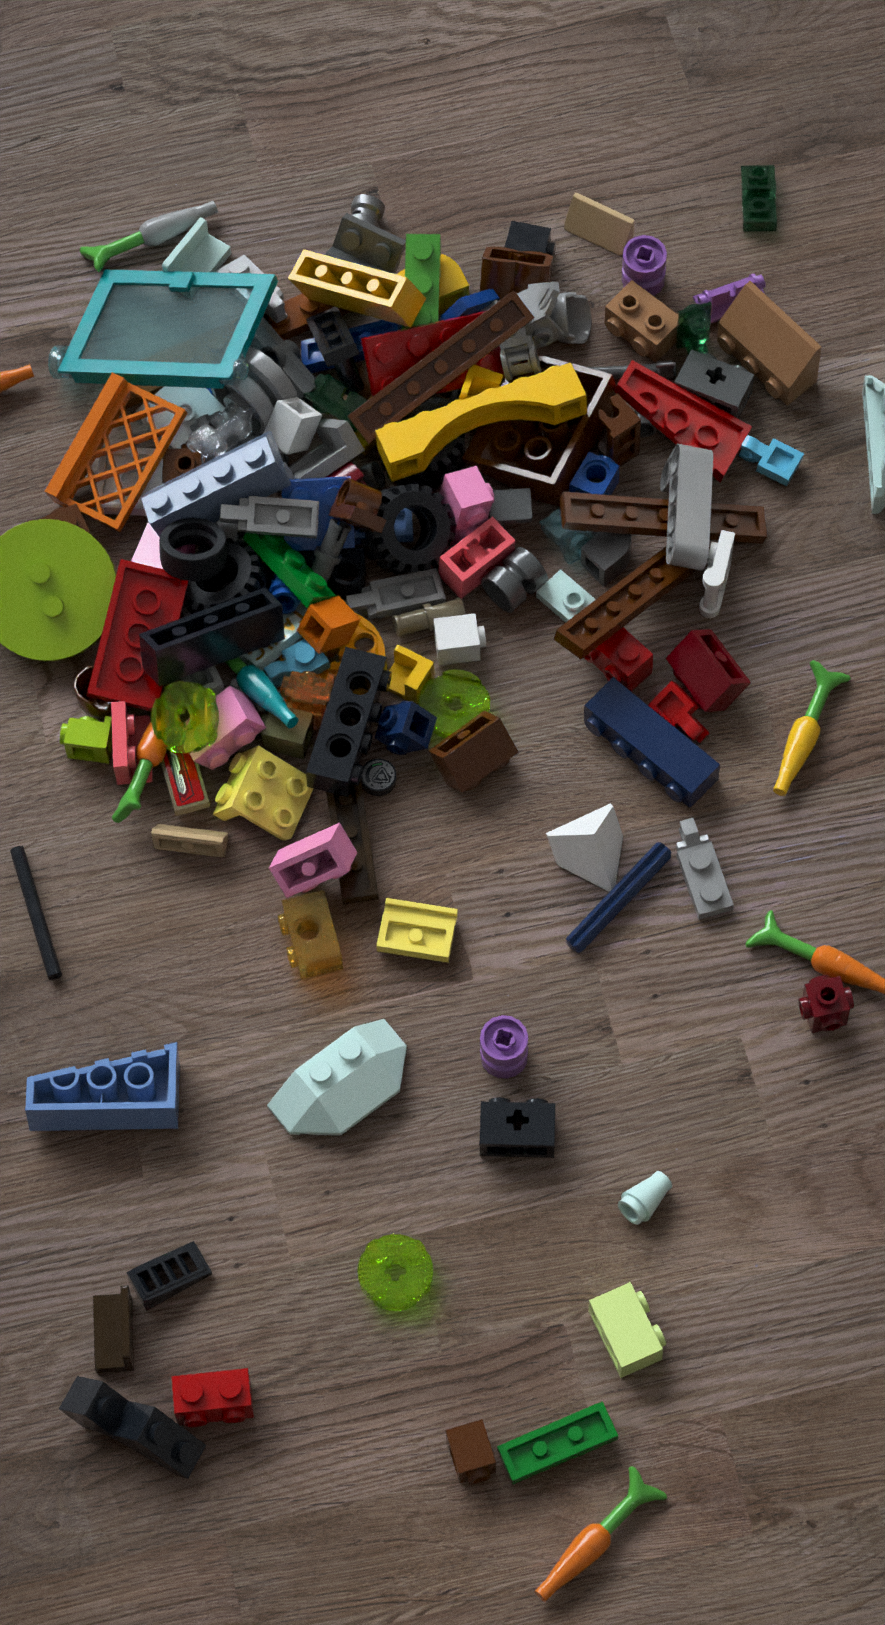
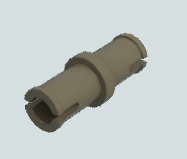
M456 598V600L433 606L430 603L423 604L421 609L393 615L392 621L397 637H402V635L425 629L429 632L434 631V618L466 615L461 598Z

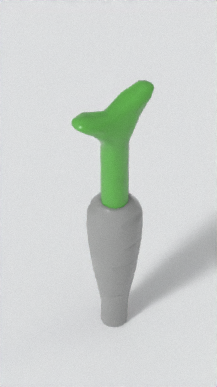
M212 200L200 206L163 214L145 221L136 233L107 245L80 247V253L85 258L94 261L95 269L101 272L105 263L111 257L142 244L147 246L160 245L191 228L200 217L205 219L218 213V209Z

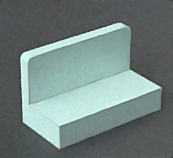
M200 217L163 262L162 270L217 272L216 270L231 255V247L208 233L207 221ZM191 287L189 292L176 293L193 302L204 287Z

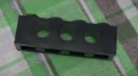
M345 647L306 770L307 787L349 797L352 785H359L363 771V765H360L359 762L362 753L368 755L373 734L369 733L372 722L378 723L382 711V702H379L382 691L388 692L391 683L392 672L387 671V657ZM358 688H364L368 690V692L363 695H357L353 693V691ZM348 719H354L359 722L354 726L343 724ZM339 750H344L349 753L347 756L342 758L335 757L334 755H332L334 752Z

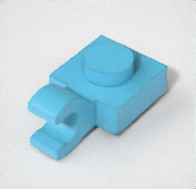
M749 435L741 445L742 450L739 453V457L748 462H759L757 472L785 486L789 484L804 456V453L774 438L768 446Z
M303 639L281 651L284 661L272 662L264 670L277 688L293 677L297 679L299 684H302L331 667L325 654H318Z

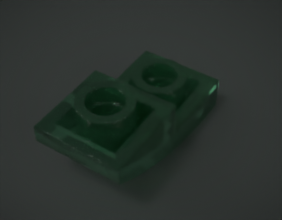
M774 165L741 166L743 232L777 230Z

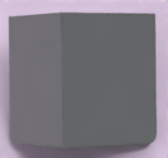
M530 488L493 490L494 503H492L489 512L490 518L493 516L504 529L505 524L529 523L532 521Z

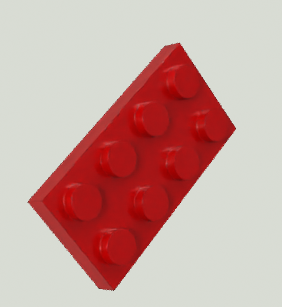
M485 311L361 338L372 397ZM499 345L474 365L502 374V379H505ZM468 370L436 394L461 389Z
M120 559L87 692L88 697L109 702L125 701L126 706L157 713L163 685L158 686L143 669L139 634L180 618L188 581L175 578L161 568Z

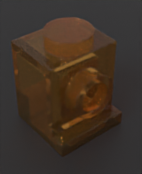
M292 671L290 677L284 676L280 695L284 697L288 707L313 713L314 718L323 720L335 682V674L328 673L327 679H324L314 672L303 671L300 673Z

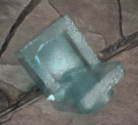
M561 509L553 511L550 516L539 521L543 533L560 547L563 558L568 564L581 559V547L594 538L592 531L562 529Z

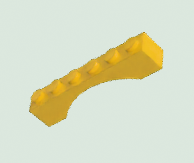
M571 362L561 366H552L544 372L530 377H520L510 384L486 389L480 394L467 399L454 400L447 406L432 411L420 412L415 417L404 421L388 423L381 429L375 430L377 449L391 481L394 482L425 471L432 459L448 443L461 434L479 426L498 421L518 419L556 425L587 414L586 393Z

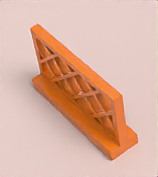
M112 372L44 492L55 503L66 507L77 504L81 514L121 532L184 421L187 411L127 382L124 377ZM131 395L142 398L145 410L127 415L125 406ZM149 402L156 406L150 408ZM166 410L175 414L168 426L156 429L153 419L154 414ZM148 417L151 432L133 437L130 423ZM125 425L128 440L111 445L108 436L112 429ZM154 439L156 449L153 454L139 459L136 444ZM131 447L134 462L117 467L113 452ZM108 454L111 469L94 475L92 470L93 462L96 458ZM137 468L139 479L136 484L123 489L119 474ZM114 476L117 491L100 497L96 482ZM91 484L94 495L93 500L82 504L72 500L79 488ZM120 498L122 509L117 518L113 520L105 516L102 504ZM97 506L98 512L95 511V510H93V509H91V508Z

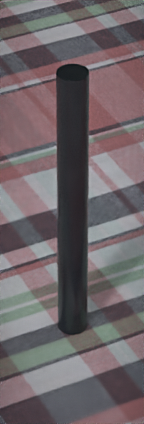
M16 846L10 850L47 977L49 980H55L62 976V972L24 847Z

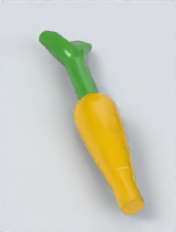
M815 660L810 662V667L815 676L817 687L805 716L798 718L794 722L788 735L779 776L773 789L774 793L780 796H786L792 781L804 765L818 740L820 726L817 721L829 693L841 683L851 680L847 674L828 672L821 663Z

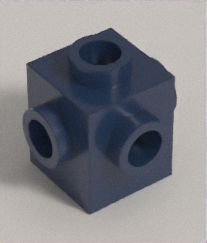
M402 701L399 704L385 706L379 716V725L374 738L385 744L388 751L397 755H406L409 752L428 749L437 717L413 701Z

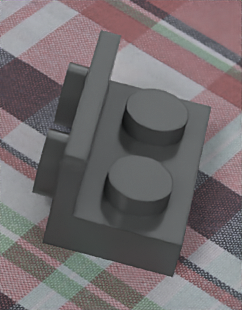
M346 213L340 222L333 246L325 255L396 274L406 246V240Z

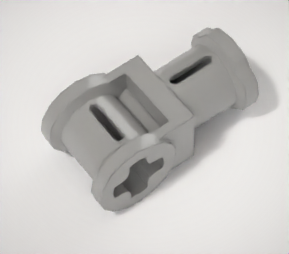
M525 327L500 345L501 363L507 382L512 381L514 376L531 372L535 374L541 373L536 346L533 343L532 336L527 335ZM528 360L526 363L514 365L515 362Z

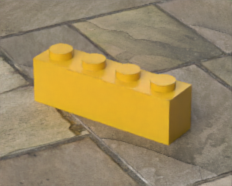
M304 249L288 277L310 300L410 328L426 300V297L407 277Z

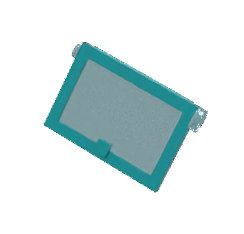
M105 269L70 345H55L51 349L48 359L49 372L54 379L67 380L73 378L75 383L106 384L113 372L124 377L127 382L133 385L223 389L225 384L233 385L235 379L245 380L248 376L249 365L245 357L276 288L278 279L275 274Z

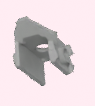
M558 282L528 284V289L517 293L535 317L534 320L525 326L527 335L532 336L536 349L565 337L564 332L550 318L560 293ZM494 300L491 304H489L487 307H485V308H484L483 310H481L480 312H482V311H487L489 308H491L493 305H495L498 301H497V300Z

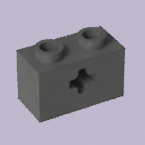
M691 350L675 380V384L739 419L753 392L754 374L742 366H732L719 361L709 353H699Z

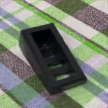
M194 1241L126 1272L129 1282L146 1311L212 1275L211 1269ZM188 1255H190L198 1269L192 1273L183 1260ZM174 1263H177L184 1275L177 1279L170 1267ZM164 1270L170 1283L164 1285L157 1273ZM151 1277L157 1289L150 1291L144 1280Z

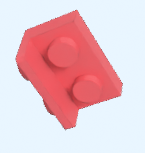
M125 701L111 702L113 769L117 785L130 784L139 763L136 758V749L151 720L148 715L135 716L134 714H128ZM152 769L150 771L146 783H151L153 781Z

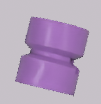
M642 235L634 237L627 242L623 249L622 258L623 287L633 280L653 296L662 290L665 284L667 252L659 239Z
M501 1015L494 1017L485 1023L481 1030L480 1057L483 1067L489 1074L497 1078L507 1079L518 1075L527 1064V1030L520 1020L512 1016Z

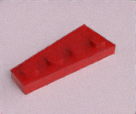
M633 360L614 390L616 394L618 393L623 400L649 420L652 425L676 445L678 443L712 450V476L720 483L752 428L751 425Z

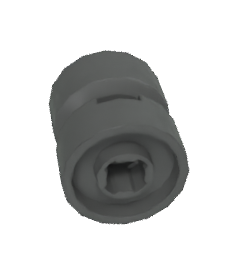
M517 547L503 559V567L495 566L481 580L482 586L490 599L508 613H512L526 601V593L534 594L548 580L547 573L538 559L522 547Z

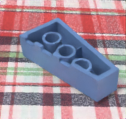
M177 1042L166 1044L164 1049L148 1053L146 1049L132 1052L131 1057L109 1061V1058L95 1061V1065L76 1069L73 1066L27 1077L25 1111L29 1130L178 1129L180 1060Z

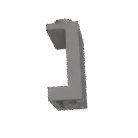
M328 418L320 420L316 432L323 443L290 466L283 462L289 479L325 478L362 453L364 448L349 422Z

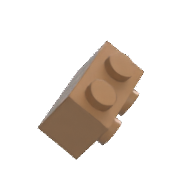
M633 280L605 306L604 324L614 336H621L628 341L639 355L647 356L655 363L683 335L684 319Z

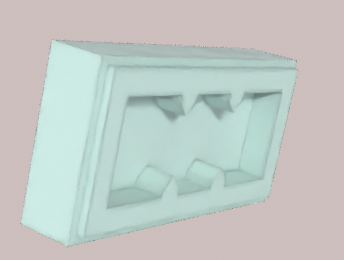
M561 569L536 591V598L565 623L596 600Z

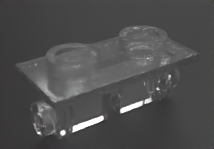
M229 405L211 419V424L217 428L216 430L205 423L189 435L186 445L191 452L195 453L198 451L201 453V465L224 454L234 444L249 436L252 432V407L250 405L244 410L240 405Z

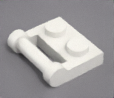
M721 530L718 543L711 542L707 560L708 566L703 574L705 593L699 605L700 613L706 618L716 617L720 612L731 567L735 538L734 532Z

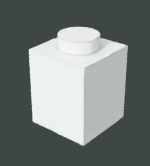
M298 397L278 400L264 433L272 432L280 453L290 455L306 451L310 446L322 414Z
M475 613L433 619L439 666L480 661V647H486L484 626H477Z

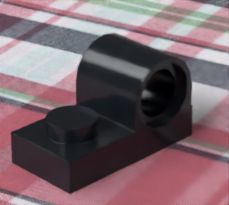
M344 548L340 552L342 556L339 565H335L330 578H332L334 593L336 596L339 595L342 600L346 601V596L362 593L361 589L366 586L364 548ZM315 550L297 551L303 555L305 563L311 568L316 557L314 555ZM348 575L356 577L351 581H344L341 579L344 576Z

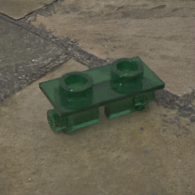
M711 302L701 305L691 304L678 311L677 349L685 347L688 355L691 350L699 353H708L705 341L709 340Z
M319 374L314 381V385L317 387L316 391L305 392L303 396L312 401V406L319 412L328 415L332 414L339 420L348 421L353 431L358 432L347 416L368 400L354 390L350 391L346 400L343 399L348 387L329 374Z

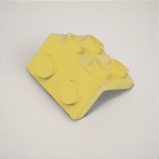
M260 746L238 753L230 763L229 771L231 774L227 783L223 784L215 797L217 806L213 815L223 821L240 815L282 841L291 839L314 789L307 787L306 774Z

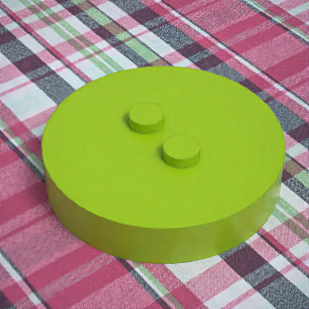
M39 519L19 524L0 536V643L3 646L29 659L58 661L79 655L100 640L117 573L109 554L91 534L65 521Z

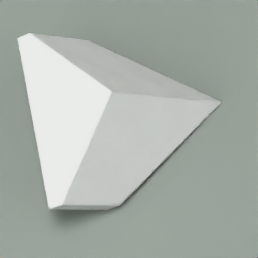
M611 804L546 833L555 861L560 867L608 892L616 886L623 834L614 807Z

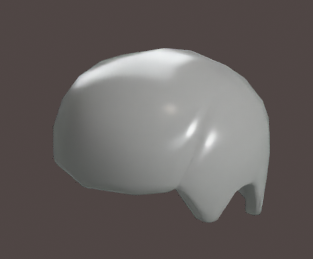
M576 292L560 293L550 315V318L565 334V337L558 341L565 344H583L590 335L592 323L588 300L584 295H576Z

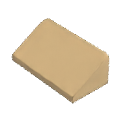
M575 193L571 200L564 229L622 256L625 245L634 238V219L579 193Z
M157 824L151 831L155 849L225 857L229 837L227 832Z

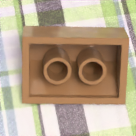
M751 281L746 283L718 322V344L725 353L733 354L741 362L742 367L754 374L765 385L766 390L772 397L781 399L788 406L817 382L822 347Z

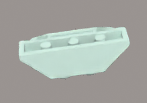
M870 375L864 378L862 397L872 514H878L885 508V383Z
M385 1019L355 1026L294 1070L267 1104V1107L290 1135H300V1133L310 1135H342L400 1092L407 1045Z

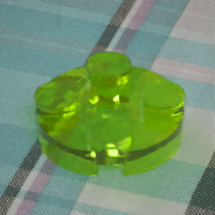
M452 669L442 672L441 676L436 677L434 680L431 678L425 683L420 693L419 706L437 717L433 733L442 738H447L483 711L490 713V696L476 675L468 671ZM454 698L460 699V705L464 707L457 711L449 710L448 706H445V703H452Z
M179 681L166 686L163 689L166 691L162 694L161 698H156L151 712L152 728L157 739H162L164 744L168 746L166 748L174 753H196L206 746L212 745L217 739L219 711L214 691L196 682ZM186 709L190 714V721L187 726L185 722L180 720V714H185Z
M401 1234L385 1235L370 1241L358 1263L360 1288L369 1299L374 1301L375 1305L385 1310L402 1311L416 1305V1302L429 1292L433 1282V1264L424 1244L419 1240ZM392 1264H399L400 1268L406 1269V1274H401L398 1281H392L391 1275L385 1274L386 1269L391 1268Z

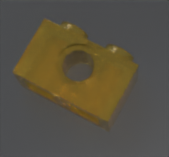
M324 890L281 900L283 914L277 915L282 936L289 935L292 946L286 947L291 969L298 967L301 979L343 969L342 954ZM306 931H313L318 934L312 940H304L300 937Z

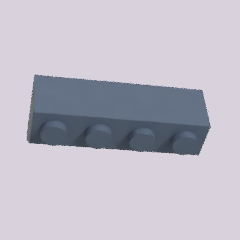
M268 431L147 491L141 500L149 524L160 537L161 532L170 523L177 520L201 518L215 523L220 520L221 504L239 505L240 498H248L249 496L267 497L290 486L291 482L271 431Z

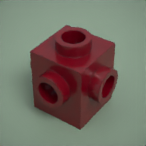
M822 975L811 979L809 983L804 984L802 998H798L802 1019L808 1020L811 1033L834 1031L842 1026H846L850 1009L854 1008L852 992L849 987H843L840 976L830 978L828 975Z

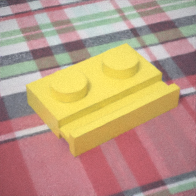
M386 898L377 941V951L449 963L458 909Z

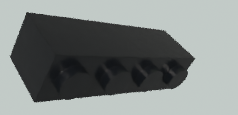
M264 587L140 633L143 669L158 686H162L284 640L282 604Z

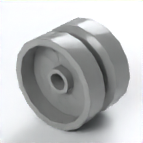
M249 347L245 358L241 356L237 360L233 369L232 379L224 380L226 383L224 388H211L214 397L233 415V419H237L255 434L264 433L278 400L298 397L296 389L284 371L270 357L252 347Z

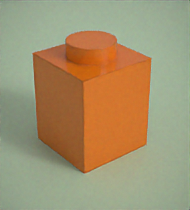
M338 595L309 605L297 631L318 654L347 645L361 619Z

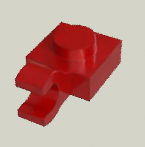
M671 681L648 704L650 708L676 729L681 726L692 740L696 739L701 743L710 734L692 716L699 708L698 705L674 681Z

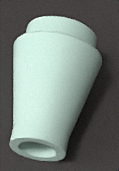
M656 1171L651 1177L623 1192L621 1195L622 1199L618 1202L620 1212L627 1220L636 1225L642 1221H648L666 1193L672 1188L670 1179L664 1173Z

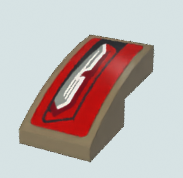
M184 742L168 746L164 759L160 764L175 815L178 816L210 807L199 764L193 761Z

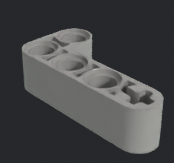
M677 443L663 467L660 490L669 493L666 563L669 565L702 571L707 563L710 544L713 475L712 450Z

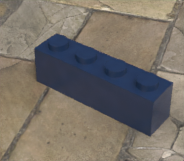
M614 677L584 705V721L588 730L595 736L600 737L602 735L607 739L619 756L625 759L627 757L638 765L639 771L647 779L658 781L665 787L666 793L678 803L682 801L691 808L719 780L720 764Z

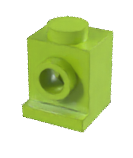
M83 716L79 719L69 718L68 724L63 723L60 731V744L65 746L67 758L109 764L113 748L112 717L105 716L104 722H100L96 718Z

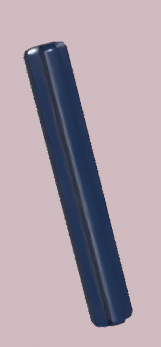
M657 842L567 936V945L576 953H581L670 860L671 850L663 843Z

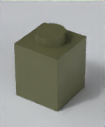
M288 707L299 720L293 728H288L270 712L268 715L263 714L261 719L266 728L259 733V735H262L263 748L305 759L315 730L313 713Z

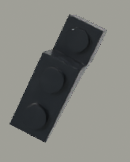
M77 1376L59 1407L60 1411L82 1427L109 1436L172 1473L186 1479L191 1475L206 1447L203 1442L156 1407L128 1401L103 1381Z

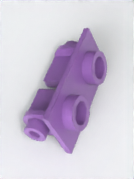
M753 273L742 280L710 291L704 290L701 294L693 296L705 324L708 325L720 321L744 285L749 281L764 293L762 288H765L766 284L763 276H756Z

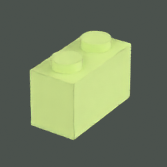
M631 1282L589 1300L588 1312L620 1378L662 1360V1347L666 1345L665 1338L657 1324L651 1325L646 1313L650 1312L646 1298L641 1291L635 1292Z

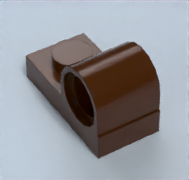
M348 478L340 487L329 516L359 529L382 533L386 519L377 516L382 493Z

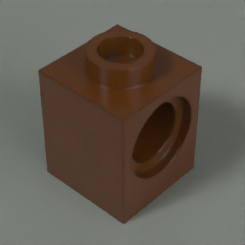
M482 1419L445 1430L446 1442L459 1483L468 1481L470 1485L479 1484L491 1478L490 1474L496 1473V1460Z

